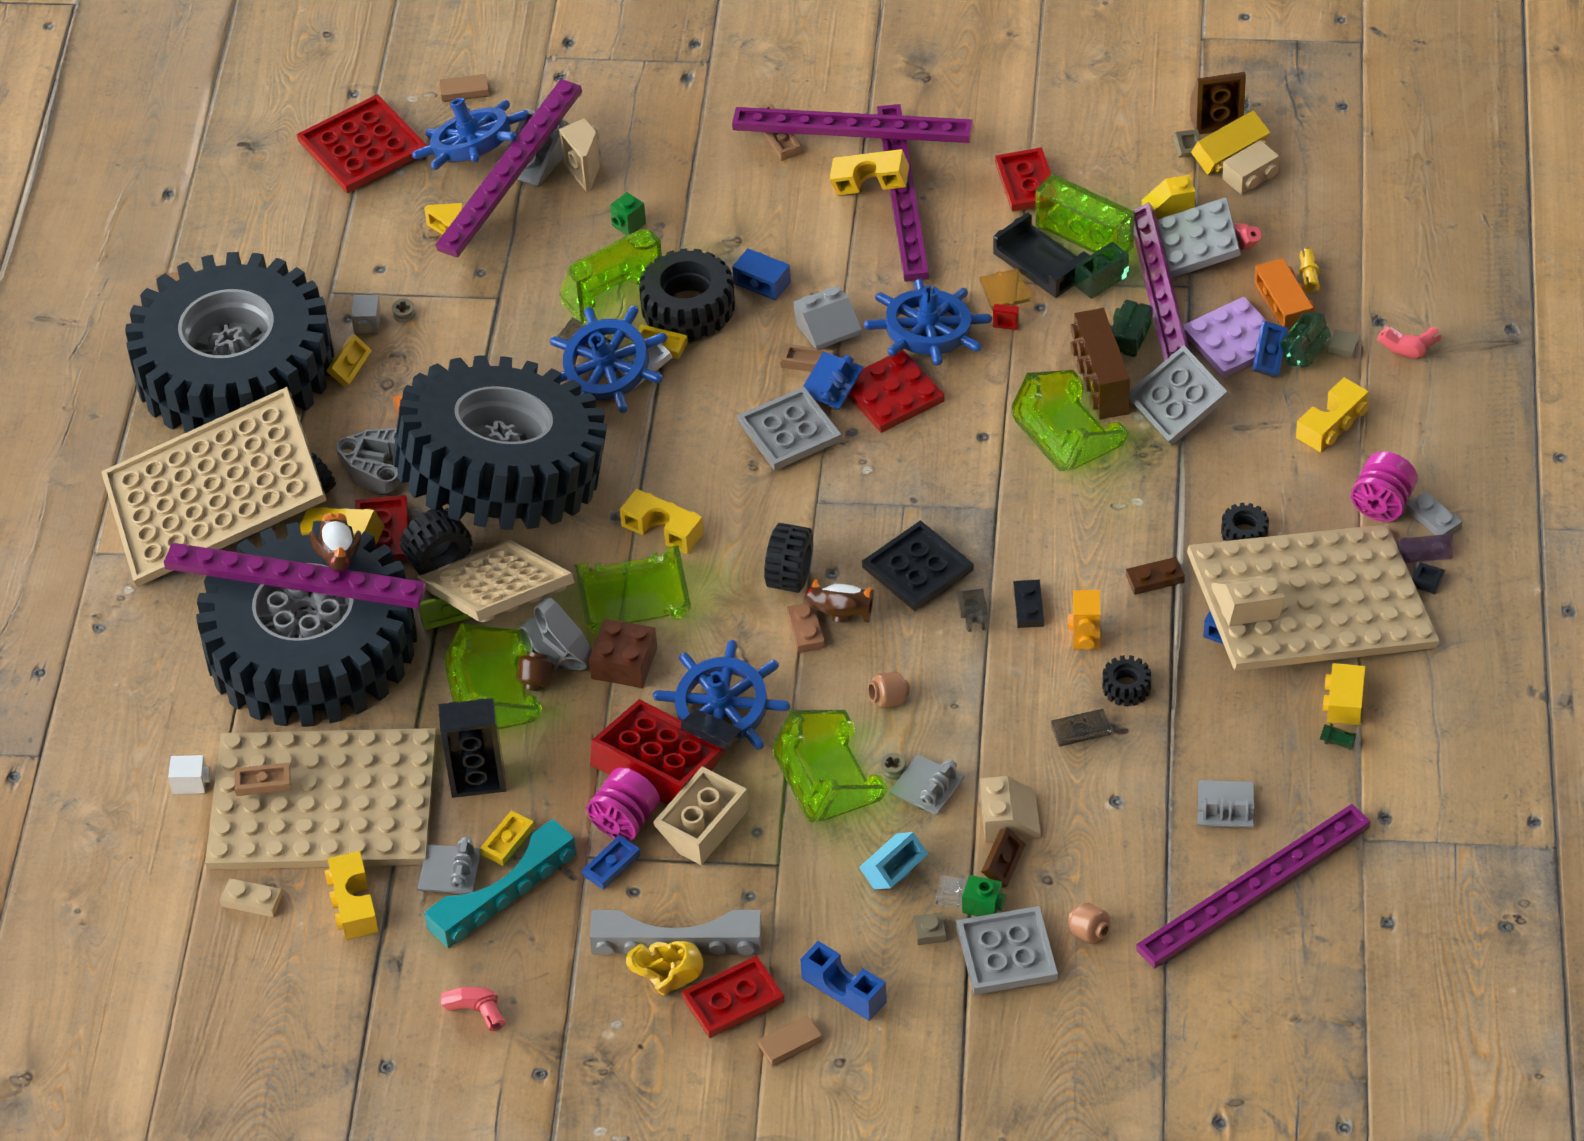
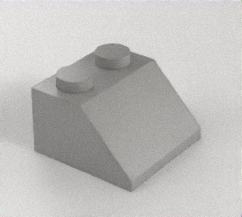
M839 286L829 287L822 292L804 296L802 299L793 302L797 327L816 350L862 334V329L850 300Z

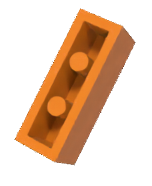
M1283 258L1256 265L1254 283L1278 324L1287 327V332L1311 326L1313 314H1315V306L1311 299L1308 300L1305 295L1303 285L1297 282L1293 268L1291 266L1288 267Z

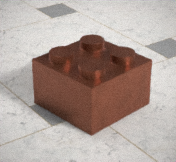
M604 618L589 657L591 679L643 688L658 648L655 627Z

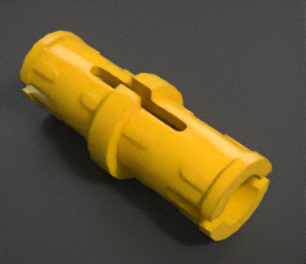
M1304 249L1305 257L1303 251L1299 253L1301 262L1299 272L1304 281L1305 292L1312 294L1315 293L1314 285L1316 291L1320 289L1318 280L1320 270L1316 264L1315 252L1312 249Z

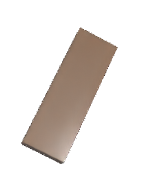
M773 104L761 107L766 109H775ZM761 132L781 161L803 153V147L794 134Z

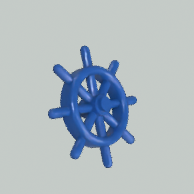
M457 98L450 103L455 117L438 129H427L425 134L431 138V145L415 150L412 153V157L417 160L435 154L437 158L431 163V168L434 170L439 169L446 162L456 163L468 160L478 162L480 156L492 151L504 141H515L517 135L515 132H510L511 125L527 119L529 112L522 110L507 116L505 111L510 107V103L507 100H503L496 107L480 108L471 111L467 108L464 98Z
M917 279L914 282L915 290L902 293L896 298H892L882 292L876 293L875 299L888 306L886 319L867 320L864 322V327L867 330L886 329L889 337L895 342L888 349L890 356H895L905 349L917 354L931 355L933 363L938 366L943 362L941 354L953 351L961 345L975 352L982 349L981 343L968 337L971 324H988L992 321V316L990 314L970 313V310L962 301L968 295L966 288H961L952 295L938 290L935 286L933 289H931L930 285L925 287L923 280ZM947 312H949V313L952 314V316H943V315H945ZM903 314L909 318H898V316ZM952 325H959L955 330L948 327ZM904 328H912V329H911L910 331H907V330H905Z
M631 306L623 320H597L593 308L587 307L584 313L588 324L579 329L569 341L553 336L550 339V344L564 350V371L561 372V382L574 379L582 385L581 395L591 393L596 400L615 399L619 412L625 413L628 410V405L624 395L634 389L642 378L655 383L662 382L663 376L660 373L647 369L649 363L648 348L664 343L667 340V335L659 333L643 339L641 333L631 325L639 311L637 306ZM614 334L610 343L605 342L603 335ZM624 337L634 343L618 349ZM587 343H589V345L592 347V349L587 348V347H584V346H585ZM636 353L633 364L621 360ZM578 355L591 359L576 366ZM617 369L627 372L622 378L618 380L616 374ZM594 370L588 382L579 377V375ZM603 374H606L609 384L598 385Z
M735 640L728 641L725 657L708 659L698 664L689 654L681 653L679 660L688 669V672L680 680L676 692L656 690L653 693V698L657 701L675 702L678 718L682 721L690 714L687 709V703L705 705L699 710L710 715L714 713L713 716L722 721L724 716H728L734 723L733 726L742 729L740 739L746 737L757 750L762 749L764 742L754 730L762 722L766 710L788 711L790 709L788 701L772 700L767 697L763 678L778 669V661L771 660L756 670L750 664L735 658L737 642ZM732 675L743 678L742 681L730 688ZM700 683L707 694L691 692ZM750 687H753L755 690V698L737 697ZM735 707L750 708L751 710L743 718Z

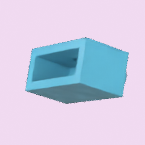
M914 832L897 833L859 868L874 890L892 888L898 881L907 877L910 870L922 861L928 853Z

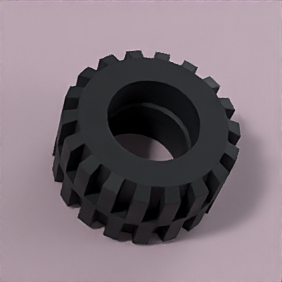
M443 507L438 508L436 511L430 509L426 513L419 514V517L413 519L410 525L405 527L404 534L400 538L402 552L419 575L465 558L470 553V547L473 544L472 536L461 520L457 521L449 518L448 508L444 509Z
M777 523L771 533L765 558L764 579L767 587L796 593L803 589L808 578L813 554L814 541L811 528Z

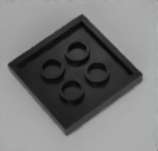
M920 520L863 559L862 568L912 610L917 611L974 571V563Z

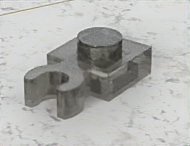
M983 588L958 591L957 601L961 618H966L967 631L972 632L973 623H979L982 630H986L985 615H987V605Z

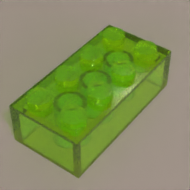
M1053 173L1036 189L1037 227L1116 264L1134 247L1135 212L1129 208L1123 207Z

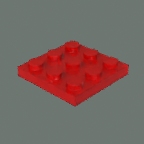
M901 350L895 356L889 355L865 367L848 395L880 433L945 401L944 393L904 350Z

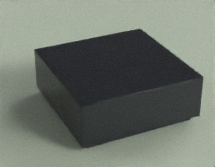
M1420 562L1412 580L1417 589L1436 594L1443 580L1445 570Z

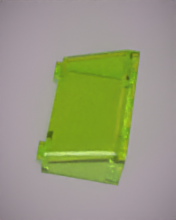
M641 229L572 263L559 288L560 301L581 324L586 322L584 310L587 307L593 308L596 306L594 296L630 278L636 285H639L641 274L645 271V268L650 262L654 263L655 258L662 255L661 240L652 231Z
M1074 370L1027 373L1011 407L1012 417L1059 471H1072L1123 446L1130 432L1120 422H1112L1104 430L1079 402L1084 391V384Z
M679 545L666 547V553L661 554L660 557H658L657 552L652 553V557L605 566H601V563L595 564V569L588 567V562L574 564V575L586 628L592 630L593 633H599L604 618L627 623L667 616L677 619L686 616V612L691 609Z
M461 624L445 656V670L453 702L494 698L498 729L532 723L541 714V703L538 702L537 697L532 695L526 697L523 683L518 682L516 679L519 658L526 653V643L523 642L520 630Z
M790 710L773 743L774 757L805 817L810 822H822L879 802L888 790L885 781L880 775L872 774L866 779L850 750L848 743L854 734L855 727L846 710Z

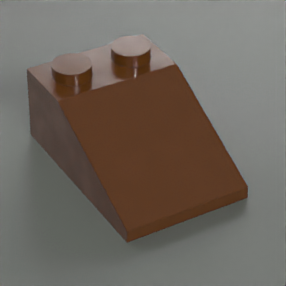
M1245 72L1197 78L1190 99V117L1194 130L1198 129L1199 134L1213 133L1244 116Z

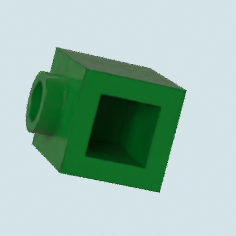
M626 192L610 204L612 226L630 237L646 224L644 202L630 193Z
M969 875L962 895V913L978 917L998 913V910L1003 911L1006 894L1002 893V882Z

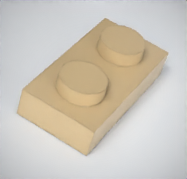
M229 878L220 898L221 907L274 917L283 893L280 888Z

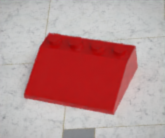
M638 699L592 739L590 765L609 775L614 769L620 767L628 768L641 774L656 788L660 801L669 805L702 766L712 771L726 750L682 730V720Z

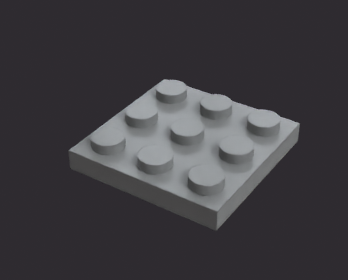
M1227 197L1157 220L1171 278L1241 255Z
M1183 345L1130 390L1129 400L1172 446L1227 400L1230 394L1187 347Z
M805 387L737 415L739 425L774 471L842 441L841 433Z
M1040 906L956 920L957 931L974 995L1058 981V972Z

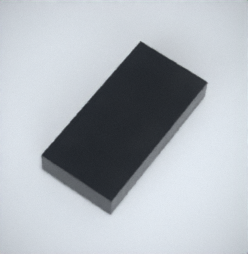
M697 708L681 722L682 730L726 751L741 738L742 729Z

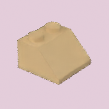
M583 118L560 128L559 132L563 164L583 189L588 192L591 190L600 168L599 156H601V152L597 145V139L599 138L597 129Z
M1257 576L1215 582L1211 585L1229 626L1280 618L1285 595L1276 577Z
M1009 776L980 778V801L985 842H995L999 830L1006 827L1020 839L1041 838L1035 790Z

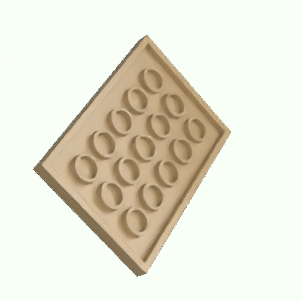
M512 540L505 541L417 577L418 581L425 582L426 591L480 622L490 621L495 618L496 614L517 610L519 605L523 603L539 601L543 598V595L550 592L564 591L567 588L566 586L575 583L570 571Z

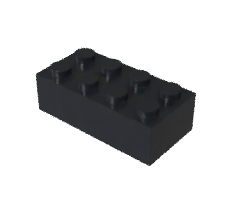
M494 698L438 704L440 732L452 798L506 792L504 761Z

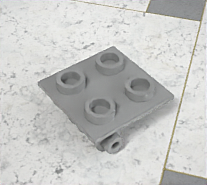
M917 754L892 787L889 794L937 815L961 783L964 775L957 772V764L951 759L944 761L940 765Z
M1198 780L1197 826L1253 828L1254 782Z
M463 837L457 846L427 844L426 860L423 861L418 891L460 894L473 892L481 856L480 848H474L472 840L468 837Z

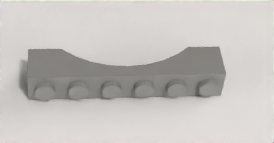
M592 910L590 945L592 954H628L630 950L639 944H644L649 949L650 945L656 942L669 944L675 941L693 943L701 954H761V910H731L711 922L685 928H664L645 924L629 917L620 910Z

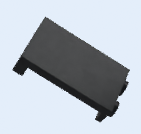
M1028 212L1020 218H1016L1010 225L999 230L993 236V254L1055 298L1091 274V255L1085 251L1078 256L1071 253L1033 226L1032 215Z

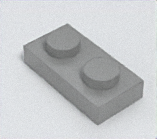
M1427 492L1422 493L1406 504V512L1442 541L1462 527V521Z

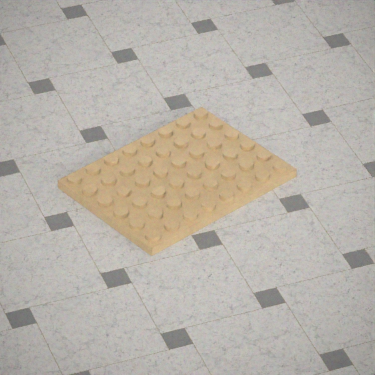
M287 387L101 471L131 575L137 587L173 571L165 569L164 560L172 542L219 550L327 501L291 393Z
M1388 524L1188 546V556L1234 671L1417 651L1438 647L1439 639ZM1257 576L1276 577L1285 595L1280 618L1229 626L1211 588L1212 583Z
M436 728L221 733L205 859L206 869L329 867L327 858L360 851L364 866L423 865V861L426 860L427 844L429 842L437 739ZM289 763L291 769V791L236 796L234 768Z

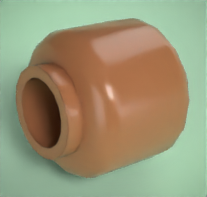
M898 672L879 673L868 684L869 699L879 708L901 706L905 702L906 696L910 693L908 681L904 680L903 676Z
M1083 903L1076 906L1069 914L1068 924L1071 934L1089 944L1099 943L1110 933L1109 914L1091 903Z

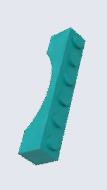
M551 819L532 833L529 846L523 858L505 877L476 892L445 896L424 912L427 929L447 948L456 942L462 941L468 933L478 926L484 925L490 917L498 911L507 908L513 900L520 895L526 894L539 881L548 878L558 867L570 862L577 854L575 838L557 821Z

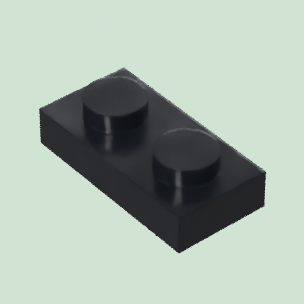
M1040 579L1013 581L1017 628L1044 627Z

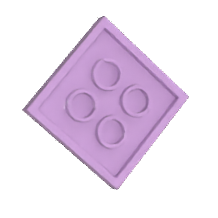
M1242 297L1183 326L1188 341L1224 379L1253 365L1260 326L1262 322L1267 320L1245 297ZM1285 341L1284 350L1287 348V342H1286V341Z

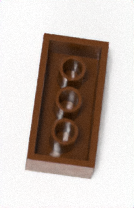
M1099 308L1074 313V324H1071V334L1074 341L1070 342L1071 352L1073 356L1078 358L1077 368L1079 374L1084 375V389L1086 392H1090L1091 409L1096 410L1099 420L1129 414L1130 378L1105 309Z

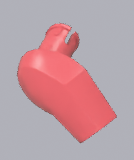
M1235 223L1234 226L1240 250L1253 248L1261 238L1260 229L1243 223Z
M1388 326L1380 332L1377 340L1392 353L1416 359L1424 356L1427 348L1439 342L1441 334L1434 337L1439 331L1435 327H1431L1420 336L1403 335Z
M460 987L444 991L441 994V1005L449 1011L472 1009L481 1012L490 1031H497L506 1024L497 1006L498 996L489 988Z

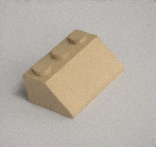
M702 766L655 819L654 826L680 855L702 865L749 811L747 789Z

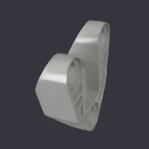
M396 428L368 429L342 438L337 442L336 449L339 461L354 484L375 494H387L398 487L400 484V480L397 477L398 468L386 462L387 459L391 460L394 456ZM350 449L352 452L345 453L342 450Z
M544 597L534 608L535 619L529 618L520 627L519 636L526 652L548 655L547 659L553 663L552 670L586 669L590 665L589 657L592 649L583 632L556 601L549 597Z

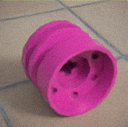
M1391 452L1371 454L1351 490V500L1354 506L1365 516L1377 521H1393L1402 514L1408 498L1417 484V472L1408 460L1398 454Z
M620 767L612 771L603 783L602 789H599L586 807L587 814L592 823L607 836L615 839L621 835L626 840L631 841L641 830L645 820H648L658 807L660 796L648 779L631 769Z

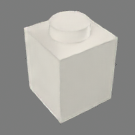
M203 755L171 756L168 779L172 794L205 793L206 782L211 781L210 766H206Z

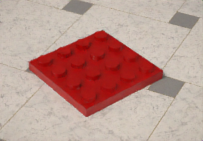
M378 94L297 134L298 142L346 193L415 160L412 157V153L417 149L427 146Z

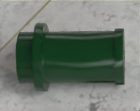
M1333 723L1324 725L1320 740L1325 741L1324 744L1329 742L1352 750L1357 733L1333 727Z

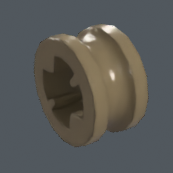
M399 299L393 303L392 312L395 320L408 322L414 318L415 310L412 301L409 299Z
M890 753L884 756L881 761L883 775L889 779H899L906 770L904 757L898 753ZM893 764L898 766V768L894 769V767H889V765Z

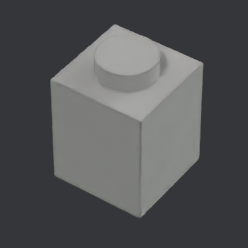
M354 295L351 313L354 334L379 333L381 319L379 295Z

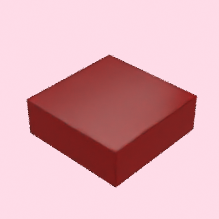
M994 304L993 327L1018 330L1019 306Z

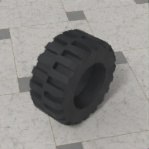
M687 248L680 249L678 252H674V250L669 251L665 256L660 255L655 258L654 263L650 262L641 274L639 283L641 312L647 325L650 327L687 335L688 339L694 338L695 341L700 340L702 336L706 335L709 337L713 335L715 330L720 331L733 316L735 295L732 272L719 257L715 258V255L708 251L706 253H703L701 249L688 251ZM683 291L702 293L693 298H676L672 296Z

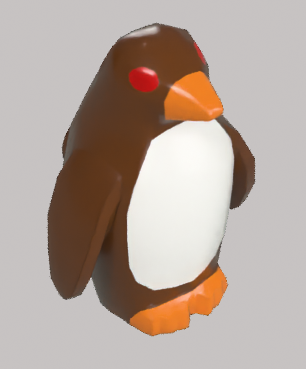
M342 513L323 515L319 538L313 531L309 532L313 549L334 571L347 570L351 558L360 546L361 532L357 530L353 538L346 516Z
M816 578L805 594L807 603L826 614L832 615V621L847 623L850 616L859 615L863 618L864 622H870L874 588L872 587L864 590L853 585L832 584L826 588H821Z

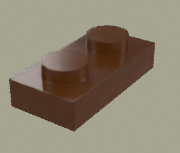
M1177 557L1126 569V577L1134 595L1185 583V575Z
M1008 827L1000 829L981 872L988 879L1002 882V888L1007 887L1026 844Z

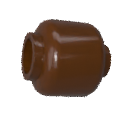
M527 651V655L519 658L516 679L524 684L523 689L539 692L540 687L549 685L553 663L547 659L548 655Z

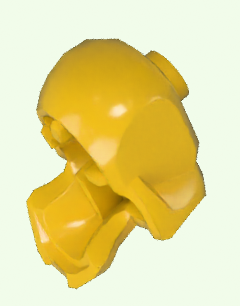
M675 941L669 944L656 942L651 944L649 949L644 944L634 947L626 956V964L632 972L650 979L655 985V989L664 996L671 990L679 989L697 979L703 970V957L696 945L687 941Z

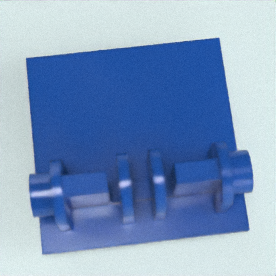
M823 351L803 387L806 388L815 401L840 410L863 371L864 366L854 363V359L848 355L840 358Z

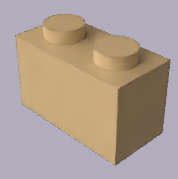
M1259 140L1223 161L1222 179L1242 195L1278 174L1279 155Z

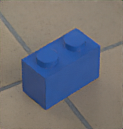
M749 248L732 266L733 282L735 285L775 301L791 283L789 264Z

